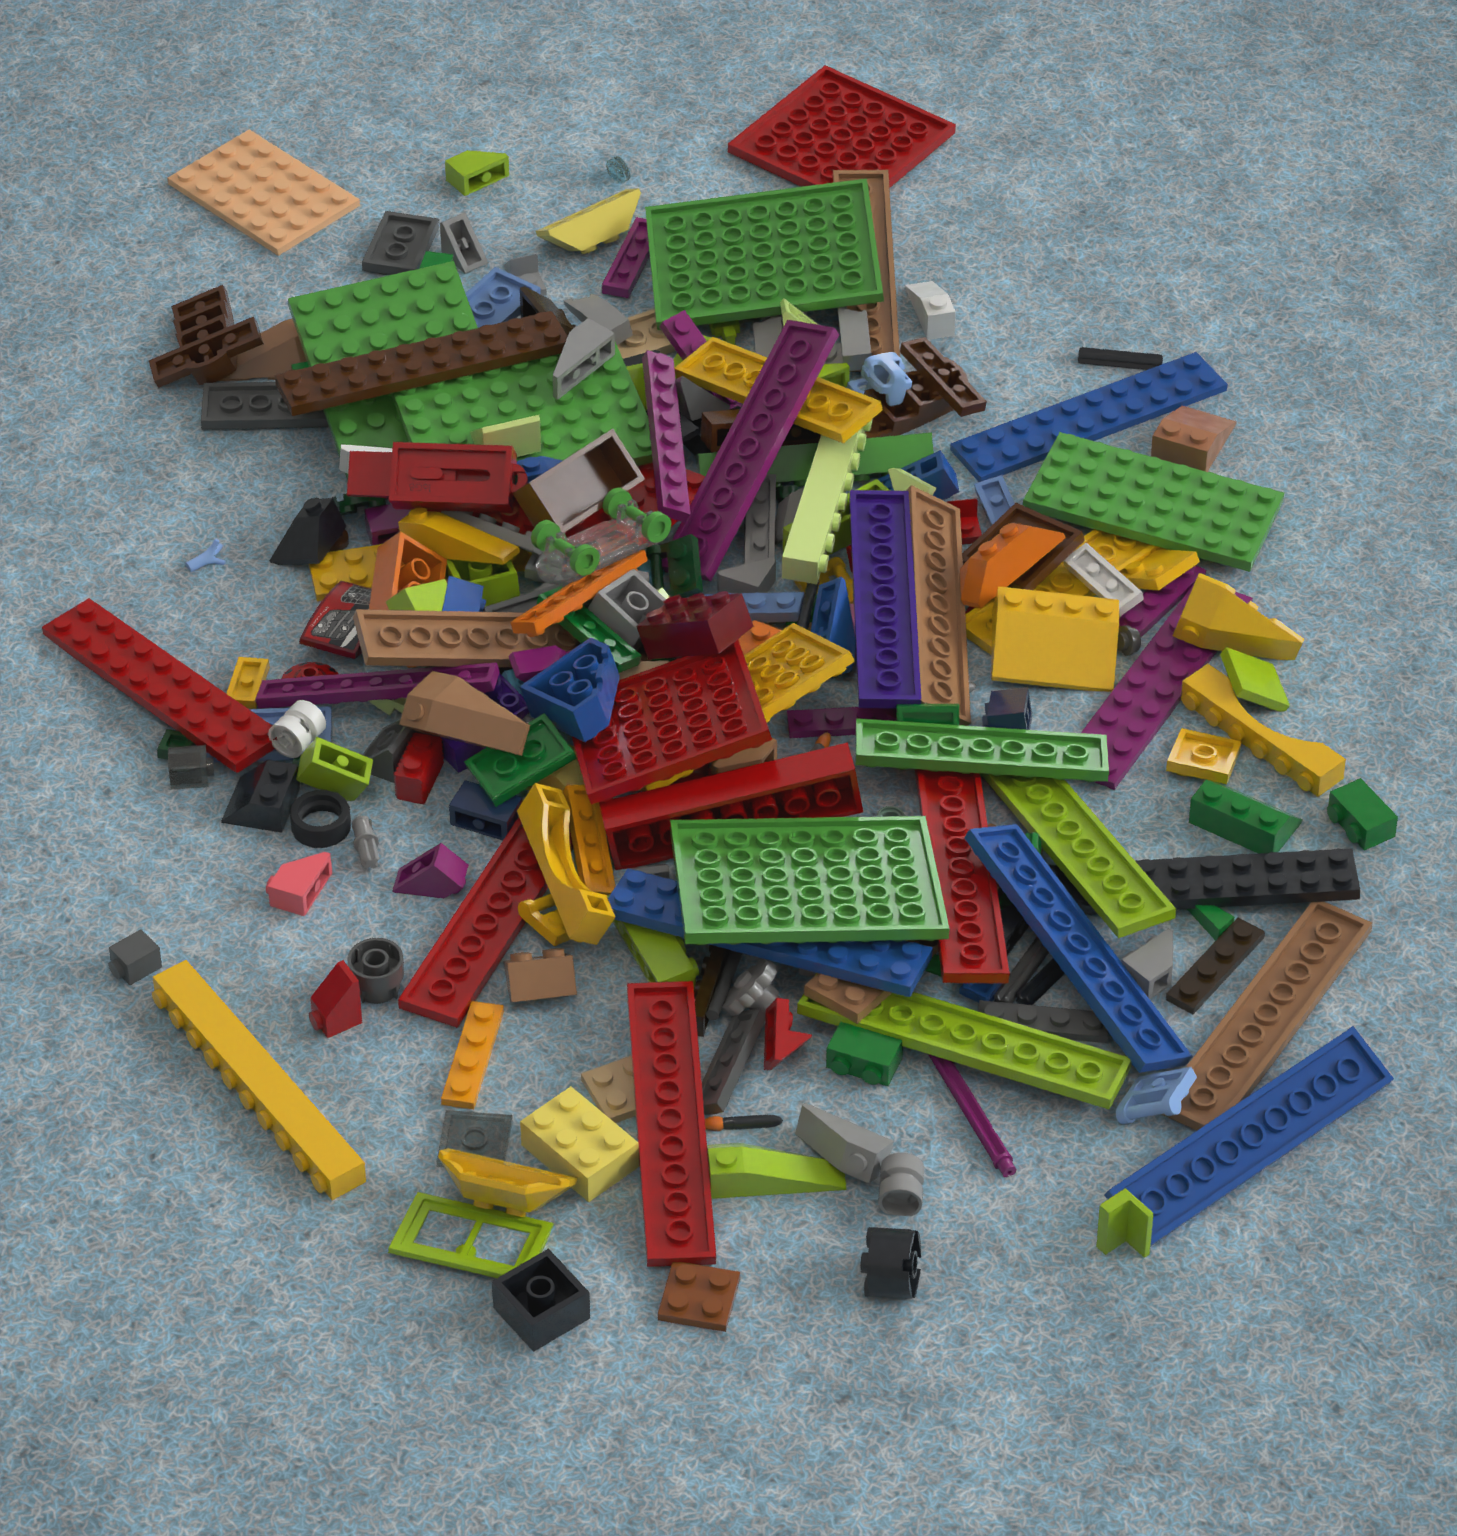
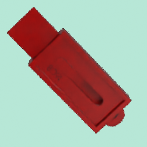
M393 442L392 452L350 451L347 496L389 498V502L394 509L413 510L415 508H426L427 510L513 513L514 496L512 493L526 485L528 477L523 467L517 464V454L513 446ZM518 474V482L515 485L516 475Z

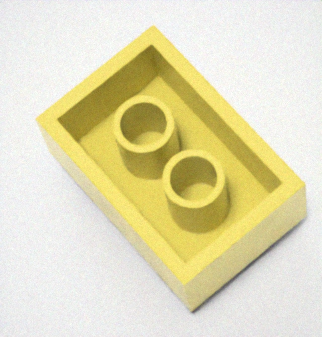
M571 1086L520 1121L521 1145L552 1172L577 1177V1184L572 1189L588 1202L639 1167V1142Z

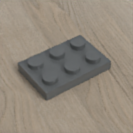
M385 211L362 260V271L393 275L419 269L425 252L429 251L439 229V219Z

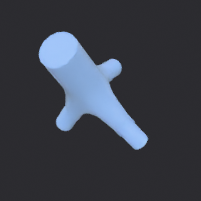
M214 539L206 551L185 562L186 567L190 572H193L208 564L225 565V560L215 557L223 545L218 539Z

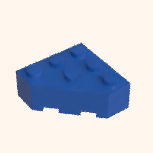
M590 637L521 685L520 690L532 718L535 719L545 713L556 729L586 742L609 726L620 674L609 645Z

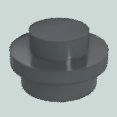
M1128 625L1120 626L1117 650L1121 651L1125 656H1130L1140 649L1141 636L1136 628H1131Z

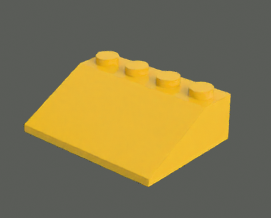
M998 586L992 609L991 680L1084 691L1112 692L1114 690L1119 631V600Z

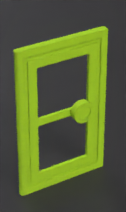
M417 1192L388 1248V1253L498 1278L542 1253L554 1223L530 1217L514 1216L500 1210L484 1209L473 1206V1204ZM429 1211L476 1221L465 1244L459 1245L456 1248V1252L414 1243ZM483 1223L530 1233L514 1266L476 1257V1248L473 1246V1243Z

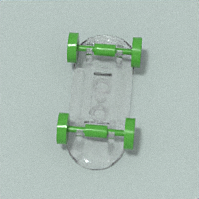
M614 488L607 493L603 501L604 512L614 519L603 521L568 538L560 530V527L550 520H543L535 526L531 534V542L539 550L545 551L537 560V574L544 582L549 584L563 585L578 581L593 572L664 541L670 532L671 520L667 515L659 511L644 513L639 510L636 501L632 499L629 492L622 488Z

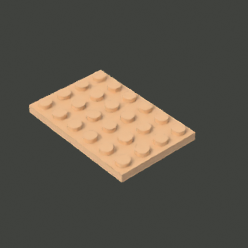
M250 129L167 178L170 186L278 256L360 206L359 198Z

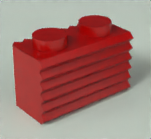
M417 732L412 734L402 759L398 763L396 772H394L395 796L397 799L425 804L444 764L443 744L440 737Z

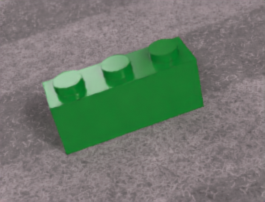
M1207 779L1191 797L1190 824L1258 854L1279 852L1303 821L1301 818L1242 792Z

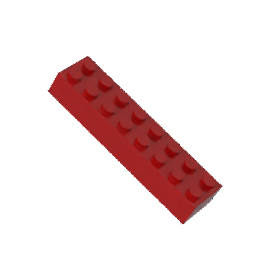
M848 742L611 799L607 802H599L615 870L635 868L673 859L670 820L847 817L863 813L856 770Z

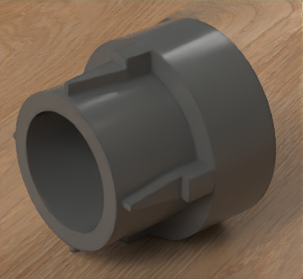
M369 938L354 945L349 951L347 961L348 967L359 980L361 1002L381 1004L393 998L397 999L400 982L404 977V959L401 948L393 941L385 938Z

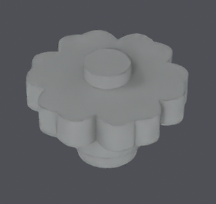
M762 958L755 966H751L747 971L743 972L734 982V986L728 991L723 1008L732 1016L739 1015L745 1007L750 1010L761 1008L766 1015V1008L776 998H781L778 996L779 991L771 984L777 974V966L772 961Z

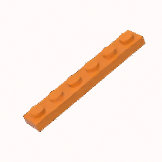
M621 549L598 564L591 574L578 577L511 621L513 633L527 634L528 637L543 634L545 628L551 624L563 621L565 615L581 609L583 603L594 599L598 591L630 570L635 569L637 571L639 566L648 561L645 550Z

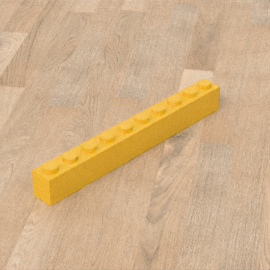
M187 960L153 976L154 991L152 992V998L159 1009L165 1008L169 1012L170 1020L175 1028L179 1029L182 1027L185 1030L190 1045L194 1049L200 1048L203 1051L208 1066L211 1069L217 1067L221 1072V1077L226 1087L230 1090L233 1088L237 1090L242 1105L247 1110L252 1108L256 1112L259 1124L265 1131L270 1129L274 1133L279 1148L282 1151L289 1150L298 1170L309 1173L312 1184L318 1193L325 1192L331 1200H334L366 1182L365 1162Z

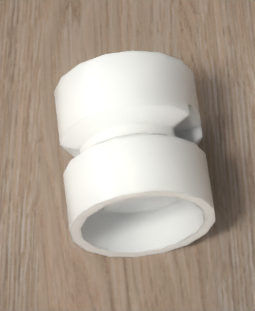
M305 700L296 701L286 711L284 716L269 729V740L272 741L273 747L280 754L289 758H297L326 729L325 716L311 702Z

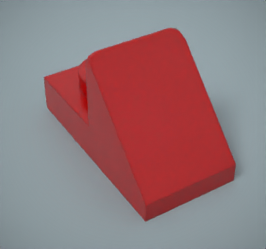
M977 498L948 501L947 503L960 508L962 545L973 544L982 535L977 518Z
M776 998L766 1008L764 1070L775 1068L812 1037V1034L790 1031L793 1014L789 1012V999Z

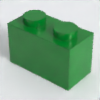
M1362 778L1330 791L1327 814L1333 823H1339L1352 843L1357 842L1365 851L1396 836L1398 816Z
M841 1021L826 1048V1068L831 1069L838 1075L849 1074L862 1078L871 1085L881 1084L889 1086L903 1059L901 1039Z

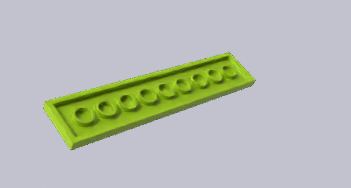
M980 773L1028 832L1039 834L1043 850L1118 939L1176 918V908L1065 779L1057 780L1046 777L1026 778L1015 775L994 776Z
M913 992L910 997L891 993L858 1024L804 994L797 1003V1014L836 1026L841 1021L901 1039L902 1046L1108 1110L1112 1106L1132 1064L1131 1060L1126 1056Z

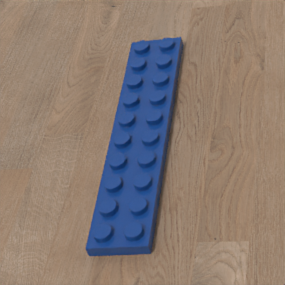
M1197 352L953 442L950 444V450L976 480L981 482L1045 460L1059 432L1095 441L1175 411L1181 406H1188L1227 391L1228 384Z
M1017 824L969 829L964 839L973 849L974 854L978 856L990 872L992 878L996 880L1008 899L1023 916L1025 922L1040 939L1042 945L1049 951L1060 969L1067 975L1078 993L1093 1010L1095 1016L1102 1022L1113 1040L1131 1060L1132 1065L1137 1071L1141 1073L1188 1064L1193 1057L1020 827Z
M628 868L608 898L616 916L615 920L684 938L677 881ZM879 940L870 942L838 941L835 943L825 941L805 943L773 942L771 944L739 943L736 945L728 943L710 944L907 997L912 995L932 959L933 952L932 947L905 940L900 942Z
M1352 1026L1109 1189L1104 1196L1108 1200L1126 1188L1153 1212L1152 1246L1386 1087L1394 1078L1355 1027Z

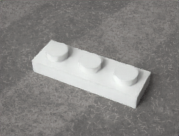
M1088 543L1076 549L1063 561L1064 566L1099 598L1119 600L1120 617L1144 600L1142 591Z

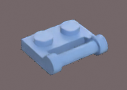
M1192 1067L1138 1077L1117 1106L1116 1118L1120 1124L1133 1123L1135 1119L1165 1114L1166 1116L1178 1115L1181 1112L1182 1099L1188 1095L1190 1087L1197 1079Z

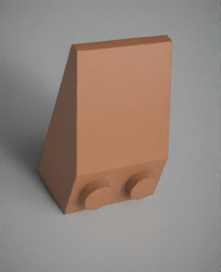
M1181 406L1165 416L1152 435L1151 457H1157L1165 461L1183 464L1208 472L1237 421Z

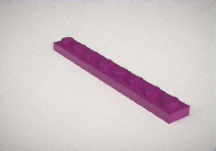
M646 350L642 357L657 508L659 512H662L669 518L686 523L690 516V505L677 387L675 384L674 360L663 353Z
M496 662L461 665L458 667L443 666L262 680L255 700L258 709L289 707L299 700L309 701L314 705L356 701L367 702L383 699L396 700L407 698L408 693L432 671L458 676L478 691L486 693L494 691L500 671Z

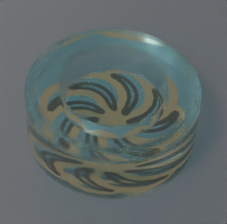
M614 156L606 162L608 174L619 184L630 180V170L621 157Z

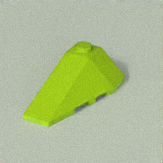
M744 1143L707 1145L712 1199L847 1190L845 1173L839 1171L824 1158Z

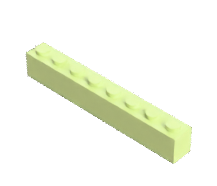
M872 420L845 443L821 435L782 555L783 579L817 584L820 574L826 573L829 556L826 554L833 551L835 543L833 532H838L840 529L841 514L839 513L846 509L848 500L846 491L852 490L854 473L852 471H857L859 468L860 453L858 452L864 451L866 444L865 431H870Z

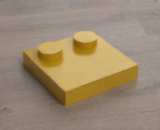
M1158 549L1143 560L1128 564L1125 567L1126 571L1122 574L1138 589L1160 590L1200 563L1196 551Z
M1181 728L1168 757L1166 771L1184 777L1191 776L1227 784L1239 756L1242 741Z

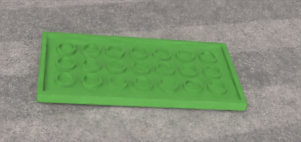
M1059 432L1026 493L1022 505L1052 518L1161 548L1196 551L1198 558L1250 572L1283 503L1284 492L1224 477L1213 472L1191 468L1183 464L1165 461L1157 457L1139 454L1128 449L1106 445L1102 442L1080 438L1073 434Z

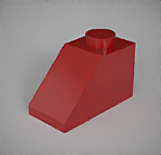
M344 960L337 962L310 997L312 1012L309 1013V1020L316 1031L321 1029L327 1038L363 1023L359 980Z

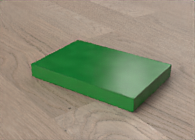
M545 713L528 723L530 728L522 756L485 748L464 761L467 769L495 807L577 759L572 748Z

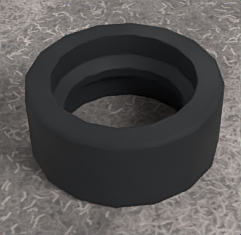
M314 790L304 793L291 806V831L296 840L312 848H327L337 845L350 832V807L346 799L336 792ZM317 811H328L339 816L336 821L325 826H312L302 821L304 817Z

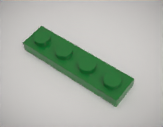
M560 586L539 594L537 604L563 587ZM583 604L581 609L568 613L564 616V620L558 623L581 644L591 637L609 645L619 673L640 664L642 655Z

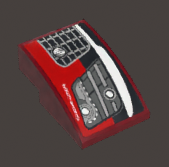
M341 580L330 590L314 611L300 637L299 644L356 659L362 654L353 616L356 609L369 610L372 589Z

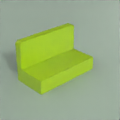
M1124 1188L1099 1206L1096 1247L1106 1255L1124 1242H1127L1144 1258L1150 1255L1153 1212Z

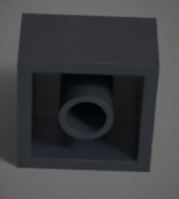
M549 1248L492 1281L493 1308L533 1352L590 1319L589 1291Z

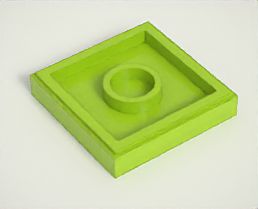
M1225 647L1220 656L1236 697L1279 712L1286 711L1290 707L1272 663Z

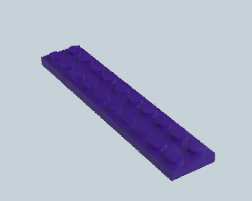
M850 490L849 507L858 708H896V704H921L909 491Z

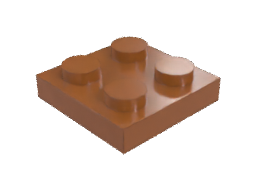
M672 1262L658 1310V1321L726 1332L740 1282V1272L685 1262Z

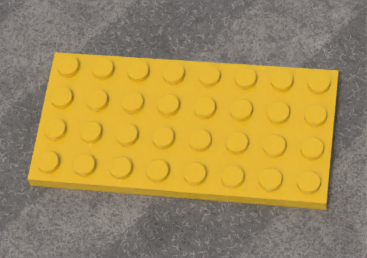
M792 623L744 655L767 723L772 716L781 710L791 708L796 703V700L805 694L815 692L821 687L823 682L831 677L842 674L847 666L855 662L849 650L795 623ZM687 770L674 775L668 780H659L645 785L640 791L644 792L669 786L679 778L689 776L694 770Z

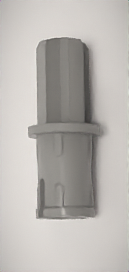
M358 816L352 821V829L355 835L353 841L354 848L359 852L361 865L365 869L369 867L374 869L378 866L379 860L377 851L378 837L373 833L372 820L368 816Z

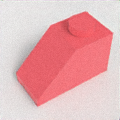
M322 852L282 864L275 876H270L266 885L270 906L305 916L332 875L331 853Z

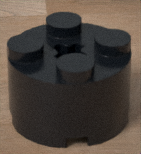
M868 1227L866 1245L869 1249L868 1252H862L860 1262L861 1273H867L864 1282L865 1297L915 1298L921 1269H917V1257L921 1258L919 1232L911 1229Z

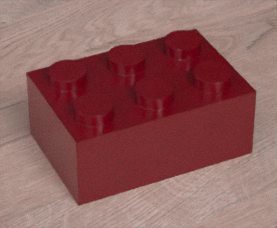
M727 591L718 592L712 596H705L704 593H699L689 598H681L680 595L669 597L663 601V606L647 613L646 619L636 626L648 659L720 654L754 627L742 593L728 594Z

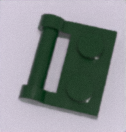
M690 534L662 545H650L646 548V556L650 560L652 586L656 590L661 587L665 590L662 559L667 557L670 589L666 590V593L669 597L680 595L681 598H687L703 592L697 537Z

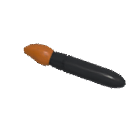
M776 1115L731 1116L724 1118L711 1116L705 1119V1128L712 1131L770 1128L780 1125L783 1120Z

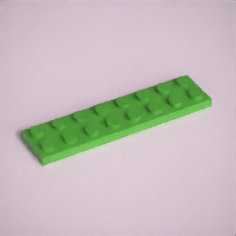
M856 718L855 765L870 768L893 767L901 770L923 769L932 772L954 771L963 774L984 773L994 776L1015 775L1026 778L1046 777L1057 780L1076 779L1088 782H1108L1107 735Z

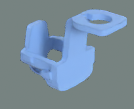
M888 352L866 358L861 370L862 379L849 381L847 387L864 394V391L858 387L867 385L866 390L873 388L880 394H886V403L889 406H894L903 402L906 390L912 387V381L903 371L905 370V365L901 358L895 352ZM889 374H890L891 377H890L889 382L887 383L888 376H889Z

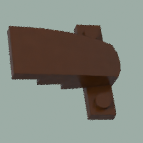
M220 285L171 306L175 318L173 323L177 332L175 335L180 347L149 360L154 382L158 388L191 374L199 385H204V383L217 382L232 374L237 369V355L264 343L254 316L234 324L227 290L223 285Z
M926 337L901 343L900 353L917 370L906 372L912 381V387L906 390L901 404L889 406L886 403V394H880L873 388L864 391V395L881 401L883 409L872 419L870 431H865L866 438L902 435L953 410L960 417L985 411L987 403L968 382L964 370L951 359L944 357Z

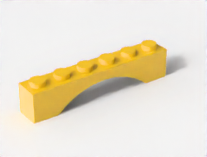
M1206 664L1182 681L1181 701L1188 710H1195L1201 714L1211 726H1218L1228 733L1230 739L1242 741V744L1249 748L1256 758L1265 759L1274 766L1279 774H1286L1296 781L1303 791H1310L1319 797L1344 779L1346 763L1344 757L1324 743L1291 738L1259 723L1239 703L1229 677L1210 664Z
M534 783L518 808L517 813L569 939L579 943L585 942L597 945L616 916L607 895L589 890L575 870L569 843L570 808L562 789Z

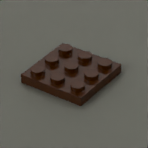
M1015 503L962 553L963 565L978 551L980 545L992 540L1000 533V529L1009 523L1064 533L1066 538L1008 586V588L1034 590L1085 541L1083 531Z

